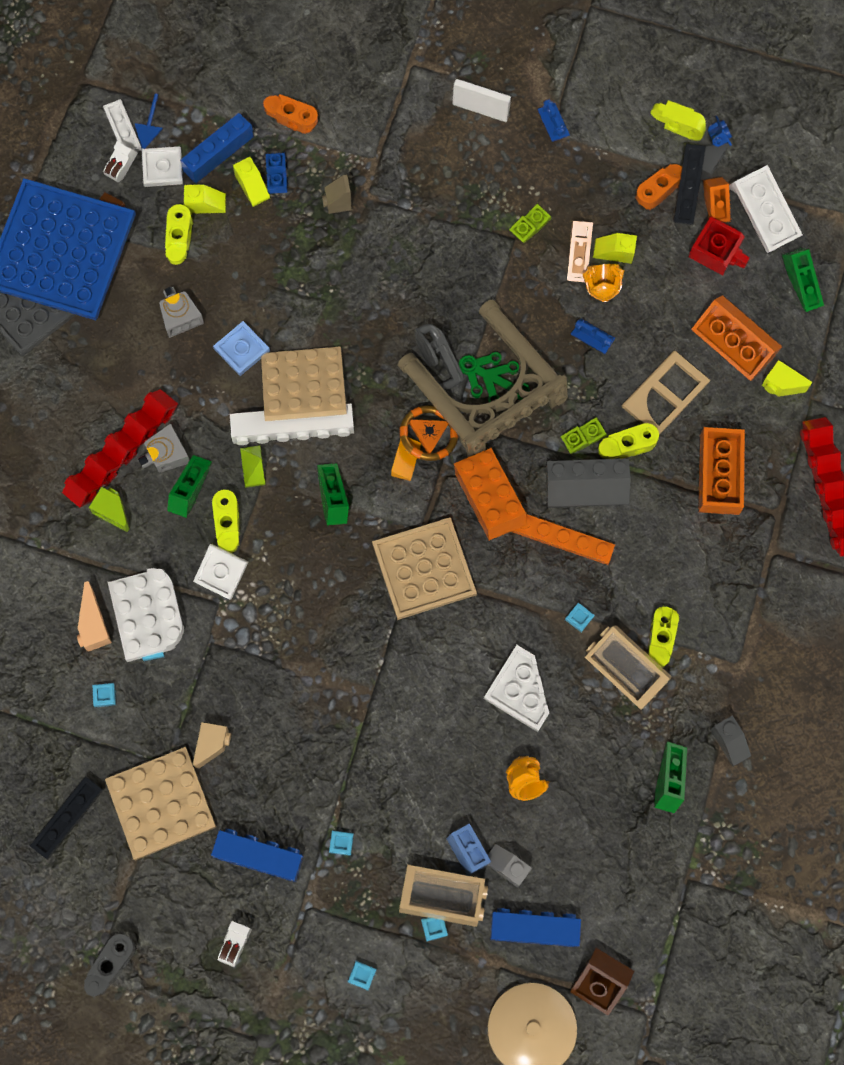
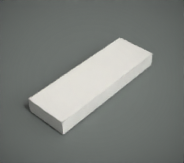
M121 99L104 105V111L117 141L136 152L141 151V145Z

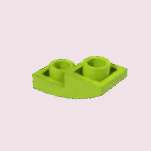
M536 204L525 217L522 216L509 230L522 243H525L552 218L543 208Z
M596 417L583 426H577L560 437L570 454H573L608 435Z

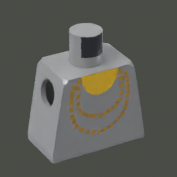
M168 287L163 291L166 299L161 300L159 303L169 338L204 324L200 311L186 292L183 291L177 294L174 287Z
M171 424L145 441L144 445L148 453L138 457L143 469L154 464L158 472L177 468L189 462L188 455Z

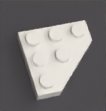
M516 645L484 696V699L538 732L549 715L548 705L546 704L535 655Z

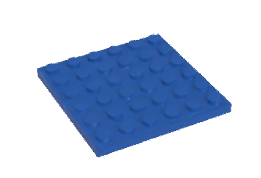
M23 178L0 238V292L97 321L134 221L135 210Z

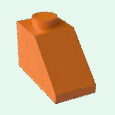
M723 177L703 180L704 200L709 218L712 216L721 222L731 221L729 183Z

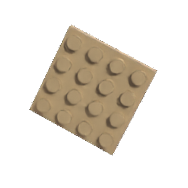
M341 347L269 352L261 356L265 421L347 414Z
M451 517L372 541L397 620L477 595Z
M186 747L105 779L134 860L216 828Z

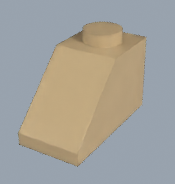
M201 722L193 761L195 768H201L223 753L225 747L230 745L231 733H228L229 730L226 726Z

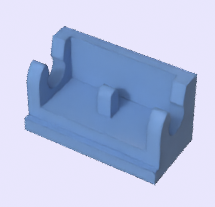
M470 824L451 833L446 838L467 876L472 875L477 870L491 863Z

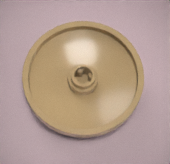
M525 983L509 989L495 1002L489 1015V1042L496 1057L504 1065H562L572 1053L576 1042L577 1023L570 1004L555 989L543 984Z

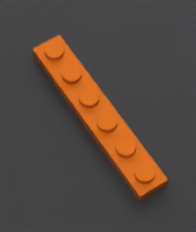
M526 514L527 525L511 531L606 565L609 564L615 544Z

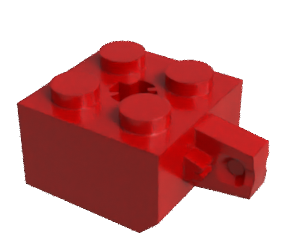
M712 216L698 236L689 254V258L722 276L729 265H737L744 269L750 259L740 249L744 235Z

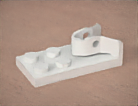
M768 165L729 185V190L738 195L767 253L802 236Z

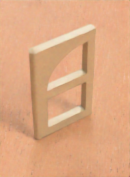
M673 351L621 406L641 424H653L658 429L660 435L707 386L710 379L680 354ZM675 364L699 383L683 401L659 382ZM652 388L676 408L660 425H657L652 419L647 407V396Z

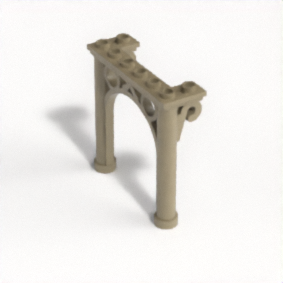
M494 300L485 302L481 306L479 314L515 353L521 364L520 374L515 385L499 399L481 405L462 404L452 399L413 353L406 354L398 362V367L402 372L408 374L458 434L460 442L466 449L467 458L485 451L486 442L497 438L505 429L512 428L523 417L530 416L539 406L542 407L549 402V406L552 409L556 405L563 404L568 398L567 377L565 375H558L502 313L500 306ZM526 364L535 374H526ZM533 381L538 384V387L530 392L522 390L523 383ZM519 392V396H521L524 399L514 404L515 400L518 398L517 393ZM493 410H496V412H498V411H505V412H503L502 414H500L499 416H497V417L495 418V413H494ZM461 412L471 413L469 416V421H467V419L461 414ZM478 413H486L491 416L483 424L474 422Z

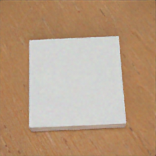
M181 146L142 149L144 187L183 184L180 161L182 159Z
M210 544L193 582L231 600L248 561Z

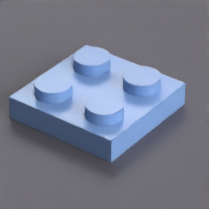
M244 321L213 345L214 350L239 376L257 363L261 356L270 352V348Z

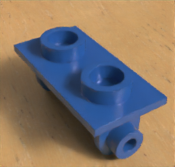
M546 100L543 103L544 106L537 110L551 141L570 136L556 104L551 102V100Z
M716 116L717 122L708 128L713 145L719 147L728 142L732 146L730 142L732 135L724 120L720 122L718 116Z
M583 319L577 321L575 329L571 333L572 336L603 354H606L615 340L611 335Z

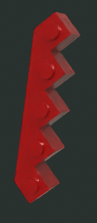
M159 389L155 392H149L144 398L145 403L142 409L134 413L131 412L125 417V424L122 430L114 434L110 433L106 437L102 451L94 455L90 454L86 458L82 472L70 475L65 480V487L62 493L79 508L91 503L102 485L107 487L118 475L116 472L122 464L127 466L137 455L136 451L141 444L156 434L157 427L161 423L166 424L171 419L178 403L164 391Z
M826 417L802 421L803 429L800 430V436L802 441H804L808 465L813 473L816 493L819 495L823 509V518L827 523L831 547L841 557L844 556V473L841 471V452L833 444V425Z

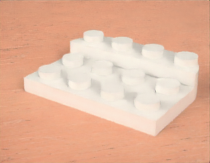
M150 568L147 569L148 572L108 582L127 662L170 651L176 648L175 646L180 642L184 634V626L174 585L170 577L162 569Z

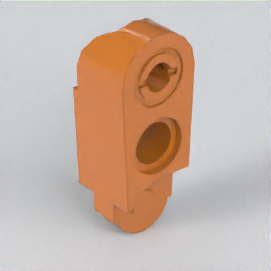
M281 94L279 96H268L263 102L267 115L277 119L278 123L292 130L307 134L318 123L317 111L311 105Z
M670 164L640 184L635 197L637 202L648 210L654 209L678 188L683 167L678 164Z

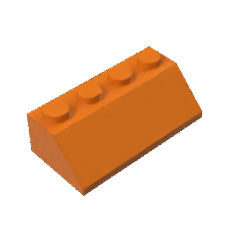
M723 295L714 299L691 329L750 381L771 362L782 348L779 343Z

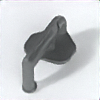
M425 324L414 329L417 346L427 365H438V359L435 354L439 353L451 378L441 383L440 386L447 391L459 385L463 381V373L443 332L432 324ZM430 332L433 341L428 342L424 334Z

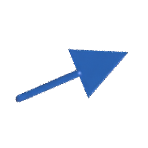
M157 93L154 94L147 125L135 123L142 149H146L163 129L151 126L158 98Z

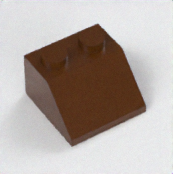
M595 948L570 992L609 1016L627 989L634 971L598 948Z

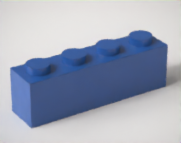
M238 113L180 160L183 171L196 184L254 137L252 125Z
M227 828L225 832L219 830L211 854L213 858L296 882L304 858L303 855L299 854L300 850L291 847L284 850L278 848L279 844L267 841L266 844L258 842L259 838L247 834L245 838L237 836V831Z
M497 908V912L492 913L490 940L579 947L581 919H576L575 914H563L562 918L554 917V913L541 912V916L532 915V911L519 910V914L510 913V909Z

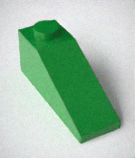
M799 248L782 254L788 277L804 311L808 312L824 306L810 250Z
M195 455L191 457L169 493L168 512L187 518L196 502L212 461Z
M337 463L317 465L326 524H347L349 505Z
M671 742L666 743L655 789L654 808L675 813L683 803L685 797L687 747Z

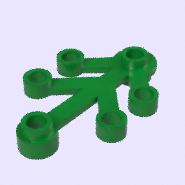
M493 352L489 356L478 359L468 355L462 357L459 361L462 373L468 376L471 385L470 394L473 398H480L483 392L482 387L478 385L476 374L483 377L489 395L488 403L491 402L492 398H500L496 393L494 384L508 391L515 385L498 375L506 373L511 375L517 374L519 364L516 361H510L506 365L488 370L480 367L490 363L494 366L499 365L502 357L498 352ZM496 356L499 360L493 361L492 357ZM471 364L472 367L468 369L465 365ZM514 365L517 369L511 370L509 367ZM523 383L522 390L530 392L529 386ZM478 389L480 390V393L475 394L473 390ZM517 393V400L521 401L522 399H524Z

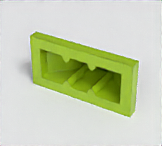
M261 446L240 448L245 488L266 485Z

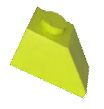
M251 157L233 165L235 177L253 207L270 199L260 172Z
M184 185V205L190 210V213H226V194L206 185Z
M615 233L597 238L595 240L593 258L632 264L637 236Z
M778 360L765 378L762 386L765 387L768 393L779 397L806 393L812 381Z

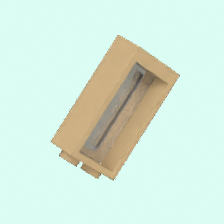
M615 625L610 628L608 626L600 634L602 639L598 643L594 641L586 650L588 654L585 658L642 710L672 676L619 627Z
M407 865L399 912L477 927L478 921H483L485 908L481 907L482 899L486 900L488 886H484L485 879Z

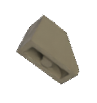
M347 175L341 176L325 187V195H322L323 206L328 208L329 214L352 210Z

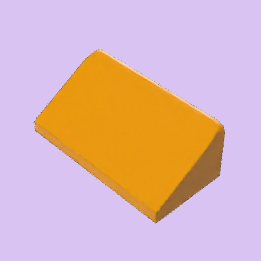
M408 437L410 443L420 450L421 443ZM401 439L391 470V476L411 481L417 458L405 449Z

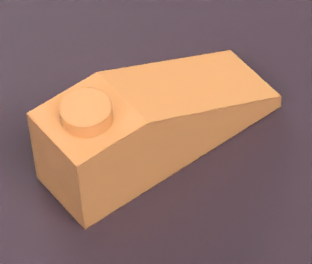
M572 220L567 281L585 282L582 273L586 271L589 265L592 222Z
M89 581L84 582L78 622L80 635H77L80 647L84 646L88 652L112 643Z

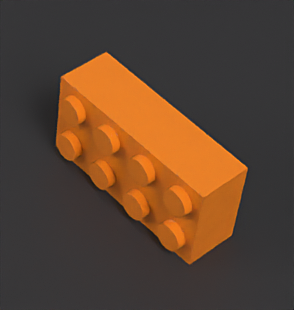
M703 428L700 434L698 512L740 515L743 510L745 430Z
M492 448L454 463L455 476L489 541L527 525L526 512Z

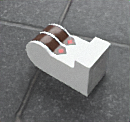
M117 141L113 147L115 150L110 161L105 166L104 175L116 182H120L125 177L138 152Z
M231 921L223 947L218 956V961L235 967L252 929Z

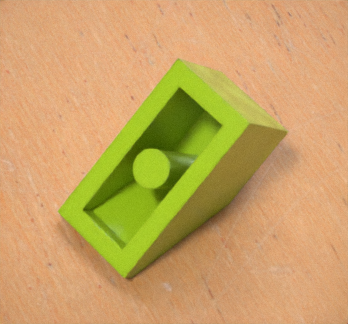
M101 487L89 506L90 511L99 518L128 532L129 525L119 493L112 488L107 490Z

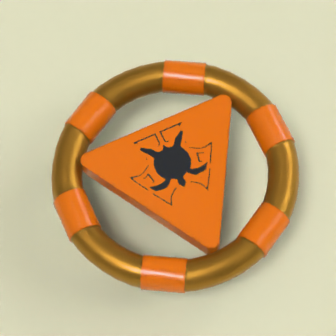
M420 406L411 410L403 418L400 425V438L405 449L411 455L425 461H436L448 456L454 450L458 441V434L446 420H412L423 413H432L444 419L434 406ZM409 424L427 453L415 448L408 439ZM449 425V444L446 448L432 453Z

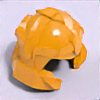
M619 264L587 266L582 276L586 282L589 294L597 300L608 302L621 290L625 270L621 269Z
M519 756L506 769L509 793L513 798L522 801L532 800L541 796L549 787V781H540V762L536 758Z

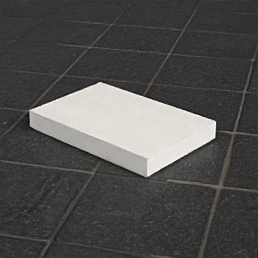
M459 79L455 80L453 105L507 122L510 110V96Z

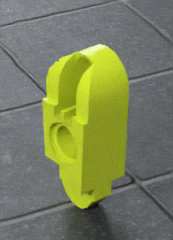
M668 100L666 105L662 103L654 104L651 110V115L656 120L665 123L664 129L694 141H699L703 138L706 131V120L703 115L694 112V109Z
M181 204L172 206L167 213L166 258L174 265H179L186 259L192 233L193 222L190 210ZM177 213L183 214L181 218H176ZM178 235L182 236L179 239H174Z
M644 423L611 434L608 438L602 440L598 453L604 459H623L649 452L658 442L659 431L653 424ZM651 434V437L649 439L645 438L644 436ZM622 441H629L631 446H624Z
M220 490L212 499L218 547L233 553L239 546V506L233 492ZM226 498L229 502L227 505H222L221 500ZM225 521L232 522L231 526L227 528L222 527V524Z
M659 607L654 612L648 644V655L662 668L670 661L679 622V614L669 607ZM661 618H667L668 623H663L661 621ZM657 635H664L667 642H659Z

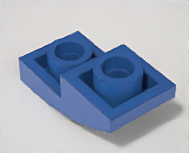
M285 153L266 154L268 193H287Z

